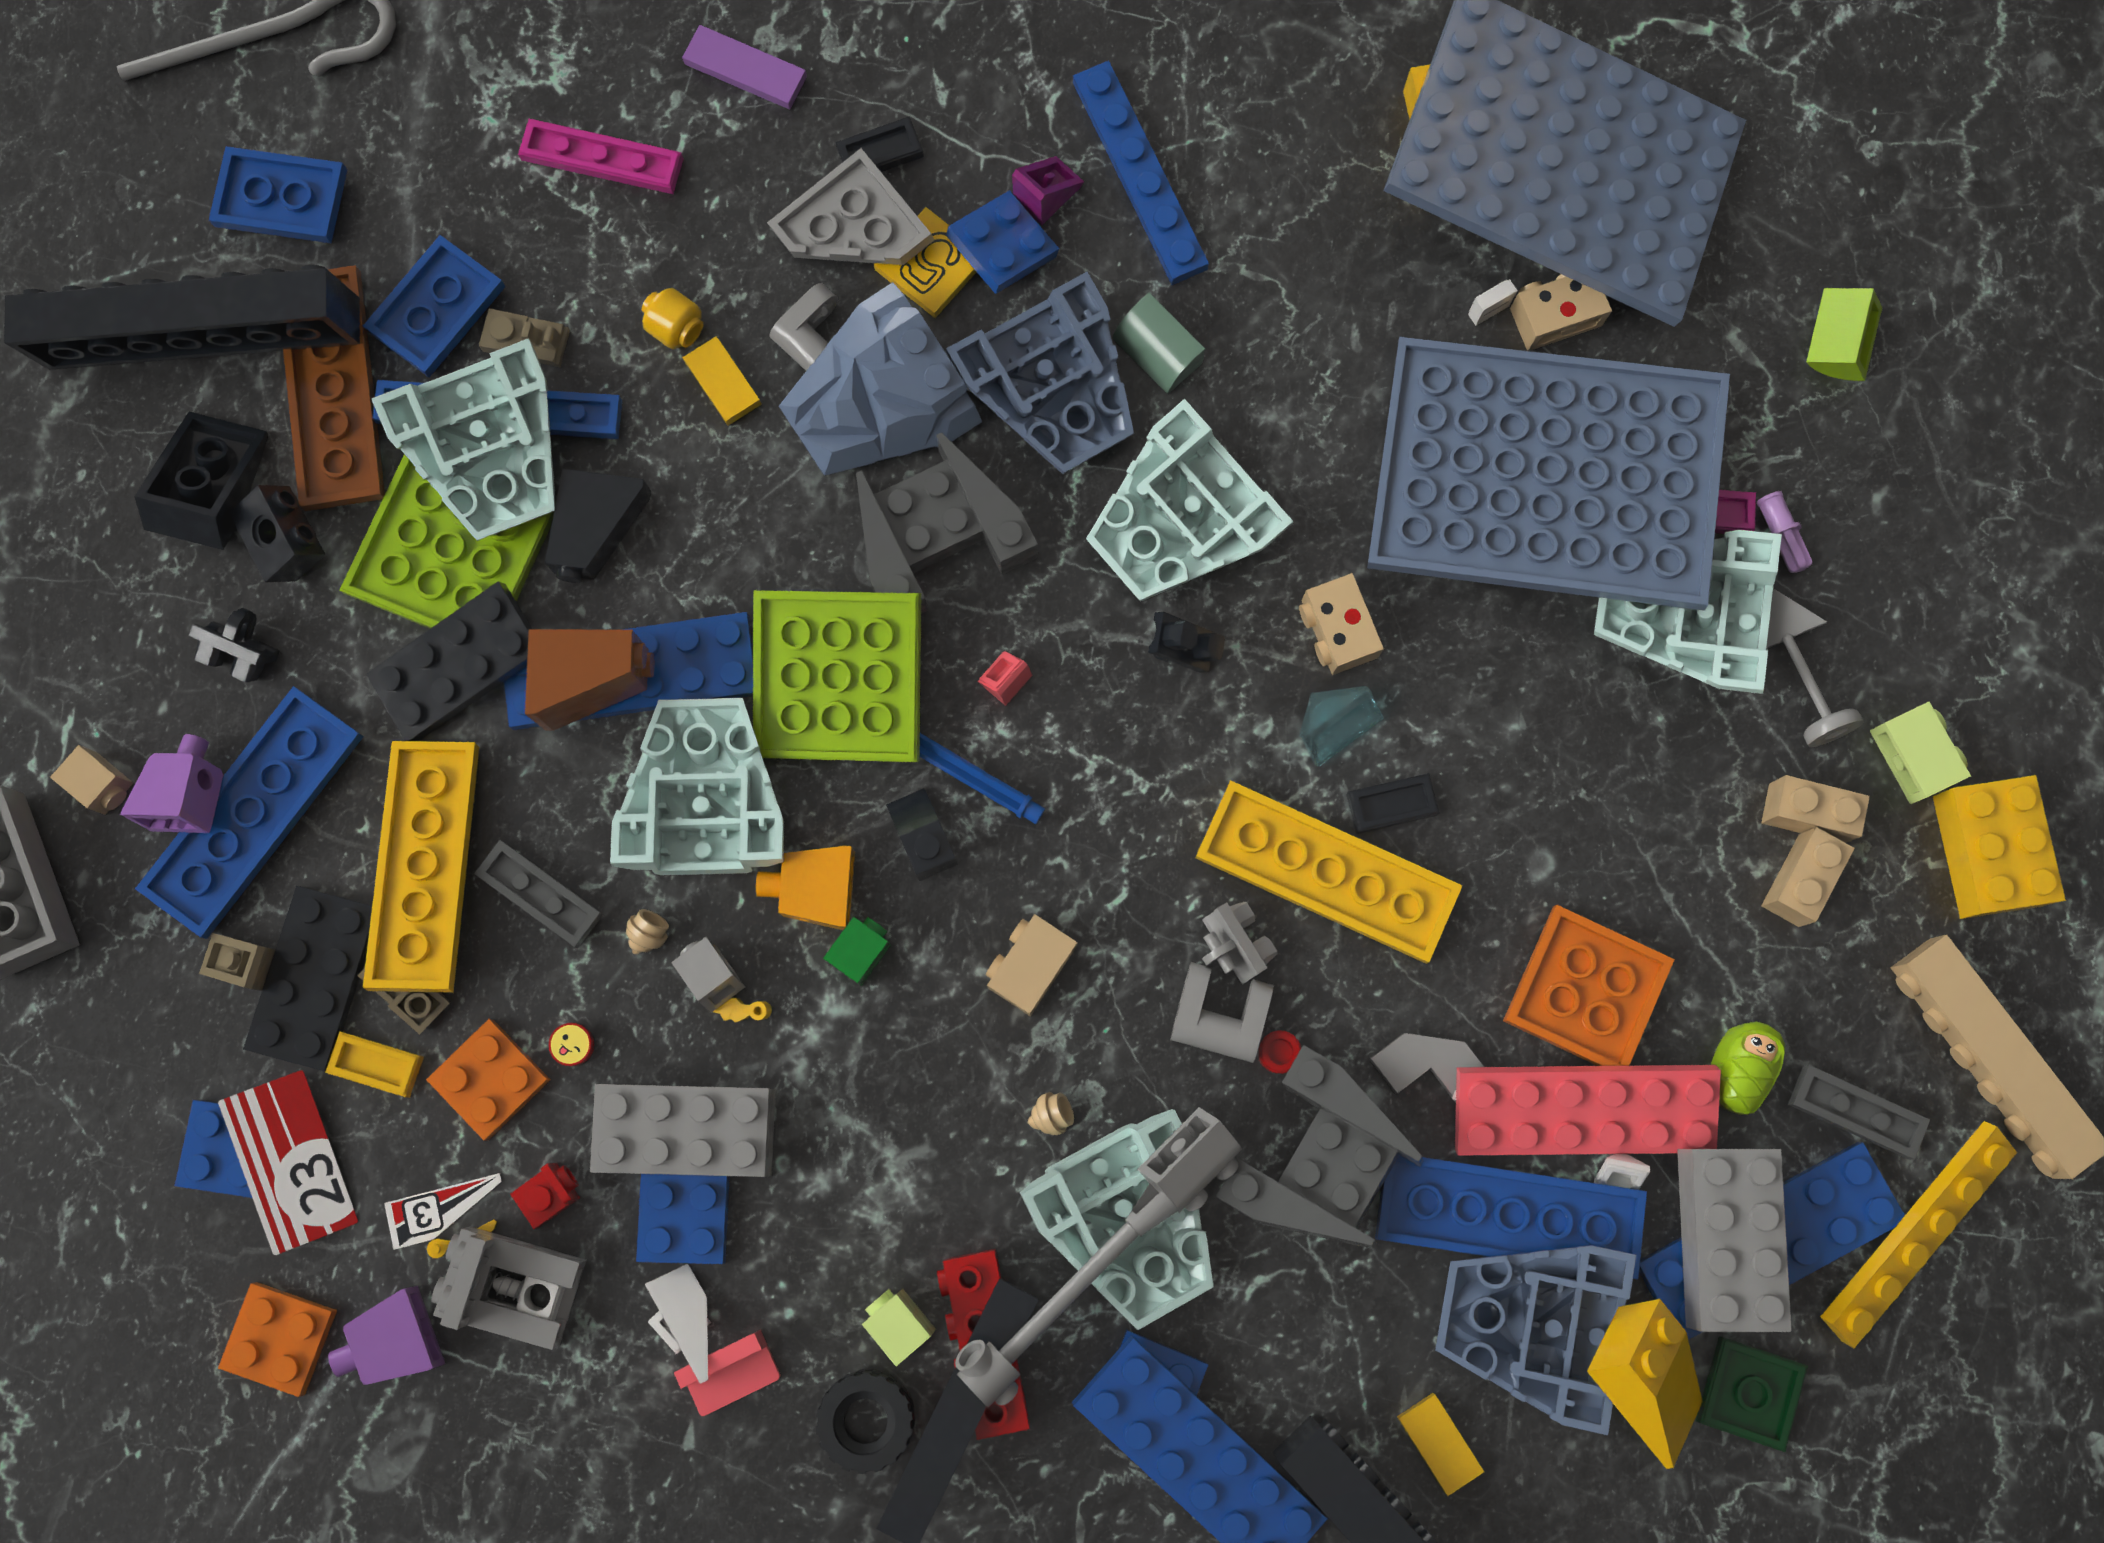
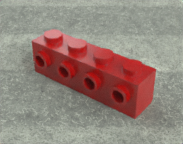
M996 1248L947 1258L943 1261L944 1269L937 1271L941 1296L950 1297L953 1312L945 1315L950 1341L958 1340L960 1351L967 1345L999 1278L1002 1279ZM1016 1359L1011 1365L1020 1373L1018 1359ZM1021 1375L1015 1380L1018 1385V1392L1009 1403L998 1405L994 1401L989 1408L986 1407L975 1429L977 1440L1030 1429Z

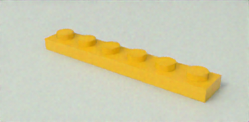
M1985 1121L1979 1126L1820 1316L1842 1342L1852 1348L1859 1344L2017 1154V1151L1997 1126Z

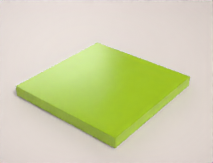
M404 454L340 587V591L350 597L430 629L498 581L507 585L517 601L551 528L554 512L477 541L442 501V497L433 486L419 475L415 470L416 467Z
M754 590L753 730L762 758L889 762L919 761L921 593Z

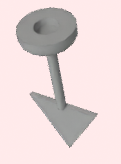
M1773 588L1766 649L1784 642L1822 717L1807 727L1804 731V739L1809 747L1824 745L1856 730L1864 723V720L1856 709H1844L1831 713L1794 640V637L1822 626L1827 621Z

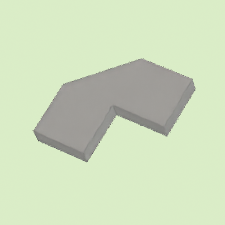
M1408 1033L1400 1035L1369 1059L1395 1094L1402 1091L1430 1069L1451 1098L1456 1090L1457 1067H1484L1465 1042Z

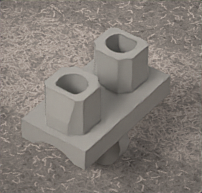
M1226 902L1202 919L1210 932L1203 938L1212 951L1204 956L1202 960L1206 966L1217 960L1225 974L1233 970L1241 984L1246 983L1266 970V964L1277 955V950L1269 938L1263 936L1252 943L1244 931V928L1255 922V915L1247 902H1241L1229 906Z

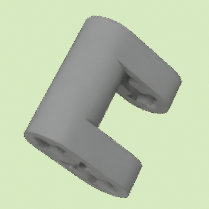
M818 283L809 289L780 317L771 329L770 338L806 371L828 344L814 329L833 311L838 302V297L823 283Z
M1191 962L1170 1040L1253 1063L1259 1048L1274 985L1252 979L1241 1020L1202 1009L1212 967Z

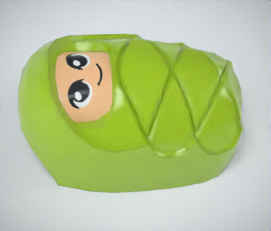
M1756 1021L1732 1027L1723 1036L1711 1062V1065H1716L1721 1070L1719 1106L1738 1115L1753 1114L1766 1099L1781 1072L1785 1056V1042L1776 1029L1768 1024Z

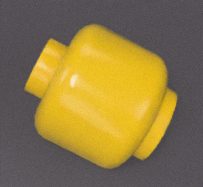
M674 288L664 289L660 293H651L642 305L644 330L670 349H677L681 346L689 347L696 341L703 329L704 324L701 321L700 307Z

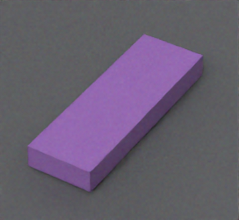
M699 25L682 57L684 64L789 110L807 78L805 69L702 25Z

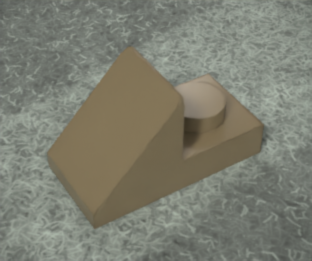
M212 933L199 974L241 987L262 991L275 949Z

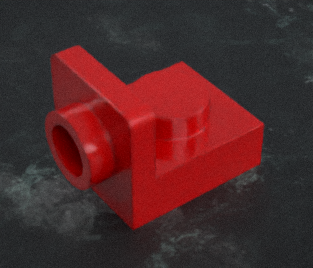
M547 1163L540 1168V1173L510 1193L534 1230L539 1229L580 1199L575 1190L579 1186L578 1181L565 1165L559 1167L557 1163Z

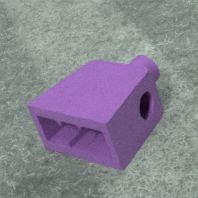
M185 734L177 753H154L151 755L120 815L152 832L209 833L223 778L221 769L203 759L209 742L199 736Z
M418 1286L396 1292L345 1324L343 1331L348 1345L333 1350L328 1354L330 1367L337 1377L357 1370L363 1385L428 1371L445 1364Z

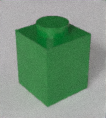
M853 917L823 959L862 986L891 947V944L884 939L888 931L869 917L863 923Z

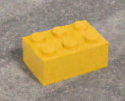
M2036 775L1955 787L1932 796L1960 919L2042 907L2066 901Z

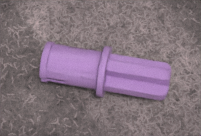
M1782 491L1770 493L1759 499L1757 505L1760 507L1771 533L1782 534L1780 553L1789 572L1796 573L1810 567L1812 559L1799 533L1802 527L1800 522H1794L1783 498Z

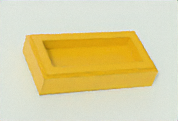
M717 336L682 357L727 426L762 405L760 399Z
M339 1031L325 1073L410 1098L424 1056Z
M1431 1393L1397 1416L1447 1496L1484 1473V1470L1434 1393Z

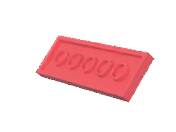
M1716 1065L1457 1067L1455 1151L1458 1156L1664 1154L1677 1153V1149H1717L1721 1070Z

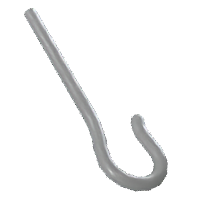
M312 0L283 15L118 65L117 70L123 81L299 27L345 0ZM367 0L376 7L380 19L377 32L369 41L358 46L334 49L319 55L310 62L309 72L314 76H320L332 67L366 61L380 54L390 43L396 28L395 10L390 1Z

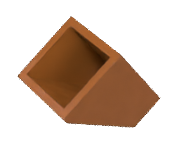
M529 629L525 715L545 731H554L646 691L647 679L654 676V655L652 652H648L649 649L645 643L640 640L633 630Z

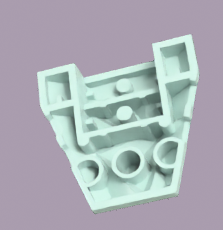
M529 338L489 353L491 356L489 359L418 386L408 384L371 398L388 439L413 463L419 475L433 486L442 497V501L477 541L555 511L556 502L547 381Z
M1184 399L1152 427L1146 437L1148 441L1136 461L1133 460L1126 471L1127 476L1116 494H1112L1086 539L1141 602L1194 578L1262 551L1294 522L1267 491L1263 492L1214 437L1212 429Z
M1734 530L1725 532L1722 538L1714 539L1709 601L1705 611L1599 598L1594 635L1718 689L1763 694L1768 658L1766 646L1773 585L1778 571L1782 534Z
M743 698L658 700L640 747L642 751L641 758L635 773H630L626 784L629 788L621 810H616L612 820L610 864L614 867L631 870H652L654 874L697 875L749 873L753 871V867H769L784 862V819L778 806Z
M1171 1109L1151 1116L1138 1124L1131 1123L1115 1130L1049 1166L1045 1170V1175L1032 1181L1020 1192L1038 1231L1078 1271L1126 1223V1218L1148 1187V1181L1137 1169L1182 1125L1175 1110ZM1184 1208L1180 1213H1174L1144 1235L1138 1236L1091 1283L1137 1330L1214 1287L1206 1232L1202 1230L1199 1209L1188 1211Z

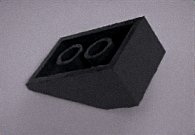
M189 411L134 496L143 529L224 550L236 530L229 512L251 491L268 439L267 431Z

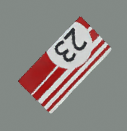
M304 1071L294 1072L218 1102L274 1255L281 1254L358 1222Z

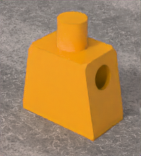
M838 846L784 853L781 872L758 871L756 877V896L779 898L778 912L783 917L844 930L851 918L855 851L851 846Z

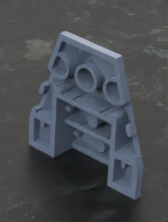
M1088 272L1052 290L1047 300L985 334L981 329L945 350L966 387L1062 474L1134 434L1124 383L1120 382L1116 363L1118 359L1116 345L1112 344L1108 322L1110 321L1108 307Z
M893 282L861 302L855 308L840 330L833 336L825 349L778 406L824 476L873 464L877 461L908 455L912 452L932 447L936 448L938 447L937 434L942 432L952 442L982 422L974 403L966 392L968 389L920 312L910 305L905 295Z
M1587 1245L1450 1261L1435 1350L1483 1379H1488L1507 1390L1512 1396L1522 1402H1527L1549 1415V1418L1561 1425L1608 1435L1613 1403L1589 1375L1587 1370L1618 1307L1625 1306L1626 1300L1630 1299L1636 1254Z

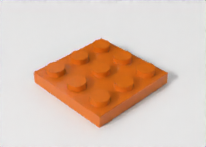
M1555 905L1550 912L1503 1021L1597 1066H1629L1675 959L1559 905Z

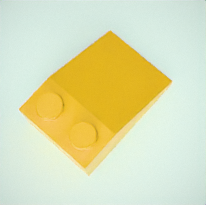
M1661 1299L1620 1306L1587 1372L1666 1469L1674 1468L1703 1402L1687 1332Z

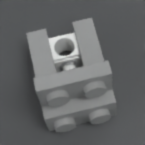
M471 1226L462 1228L459 1235L454 1234L446 1251V1260L451 1261L446 1277L438 1279L431 1299L432 1303L437 1304L433 1316L442 1318L440 1325L456 1330L470 1326L550 1350L560 1346L587 1260ZM501 1268L525 1275L526 1278L520 1281L518 1277L510 1278L509 1274L502 1276L501 1272L497 1273V1270ZM535 1284L544 1285L550 1292V1301L545 1308L537 1307L531 1300L530 1293ZM493 1287L497 1292L496 1296L499 1293L505 1295V1298L507 1296L513 1297V1301L516 1298L517 1305L489 1297L491 1288Z

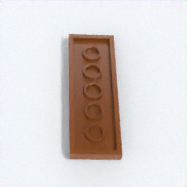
M356 265L328 270L360 298V344L297 350L283 349L298 501L304 511L382 500L385 495L378 425L372 419L374 404L371 398H374L368 333L363 327L366 322L362 278L361 271Z

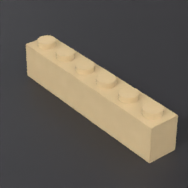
M1948 935L1928 939L1890 967L1897 976L1896 983L1900 990L1909 998L1916 1000L1924 1011L1923 1018L1927 1025L1934 1032L1942 1034L1951 1046L1950 1054L1953 1059L1964 1069H1969L1979 1082L1977 1089L1989 1103L1999 1108L2006 1118L2004 1120L2005 1126L2014 1137L2025 1142L2034 1154L2032 1155L2034 1164L2043 1174L2052 1177V1179H2073L2104 1156L2103 1135Z

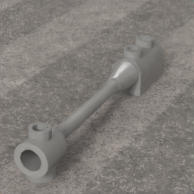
M1198 1107L1137 1169L1148 1181V1187L1126 1218V1223L999 1351L990 1341L985 1344L982 1340L971 1341L961 1349L955 1361V1365L959 1370L957 1375L988 1408L994 1401L998 1405H1005L1016 1396L1018 1385L1015 1380L1021 1374L1011 1364L1138 1236L1144 1235L1174 1213H1180L1184 1208L1188 1211L1198 1210L1205 1204L1208 1198L1204 1188L1215 1177L1219 1180H1225L1236 1172L1238 1162L1234 1157L1242 1148L1222 1122Z

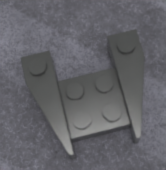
M942 432L937 434L936 437L938 449L944 461L876 494H873L862 470L856 473L869 579L874 593H921V614L928 611V607L914 573L983 540L1001 575L1038 558V543L1020 508Z
M1303 1045L1282 1084L1289 1092L1319 1108L1320 1110L1278 1182L1242 1160L1237 1159L1238 1169L1231 1177L1225 1180L1216 1197L1259 1224L1375 1249L1378 1244L1376 1240L1358 1230L1362 1220L1399 1155L1419 1167L1424 1162L1423 1157L1340 1065Z

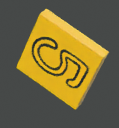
M925 207L917 217L931 232L934 241L904 265L874 263L875 271L890 283L893 282L900 291L936 318L977 272L946 236L949 225Z

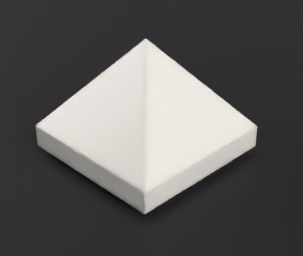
M1614 1154L1606 1158L1594 1179V1183L1639 1190L1650 1173V1166L1628 1154Z

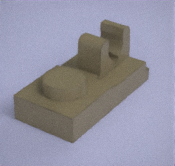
M488 309L479 347L483 352L491 353L529 338L541 364L561 367L570 329L560 323Z

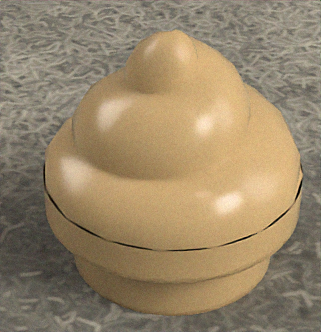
M641 909L637 915L631 916L627 922L626 935L629 938V947L632 949V953L649 952L652 949H658L663 946L668 938L666 931L669 928V924L660 915L646 909Z
M1048 1092L1041 1095L1037 1099L1036 1105L1032 1108V1116L1028 1118V1124L1032 1128L1051 1135L1064 1133L1066 1128L1074 1123L1072 1107L1063 1093L1054 1095Z

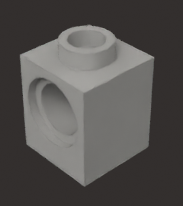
M707 937L687 945L681 951L680 956L671 962L697 1001L711 1013L745 988L724 955Z

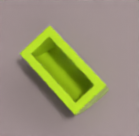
M1824 288L1806 361L1811 368L1824 375L1838 379L1865 381L1882 311L1881 303L1874 288Z

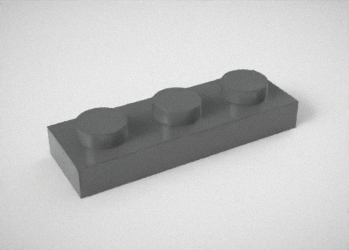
M501 840L498 841L474 873L575 948L580 947L604 915Z
M1803 1065L1788 1105L1908 1160H1915L1930 1122L1928 1118L1811 1065Z

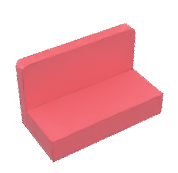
M761 1329L709 1354L708 1380L701 1384L689 1364L674 1372L680 1388L688 1387L701 1416H706L779 1380L781 1376Z

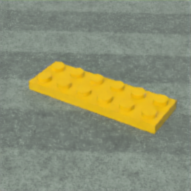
M392 741L363 988L367 991L454 992L479 746L475 742Z
M1231 780L1195 857L1202 862L1426 964L1432 958L1463 886Z

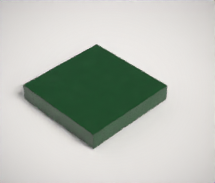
M1719 1336L1702 1396L1703 1402L1698 1411L1696 1422L1785 1452L1808 1366Z

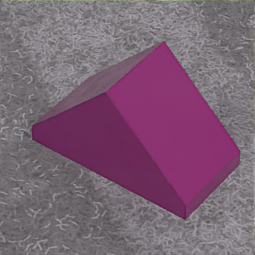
M1057 156L1016 168L1012 174L1013 195L1041 226L1084 183Z

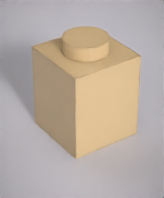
M80 745L74 749L50 776L52 780L87 809L104 815L108 811L117 808L125 800L126 791L133 784L130 779L99 753Z

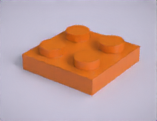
M488 1019L426 1080L483 1141H489L551 1079L493 1019Z
M258 1282L251 1283L218 1369L297 1397L304 1396L337 1310Z

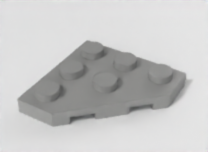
M862 148L767 222L794 258L904 265L934 241L931 232Z

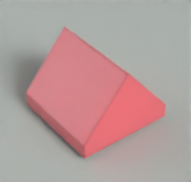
M1004 651L979 678L978 682L1006 706L1033 675L1024 660Z

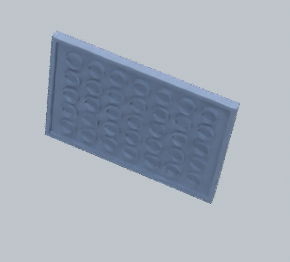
M1454 0L1383 191L1675 327L1683 319L1746 120L1498 0Z
M1399 337L1367 568L1705 611L1709 601L1730 374Z

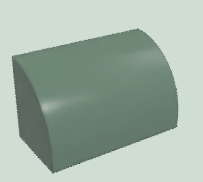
M1150 292L1127 313L1113 335V340L1167 394L1203 363L1205 348Z

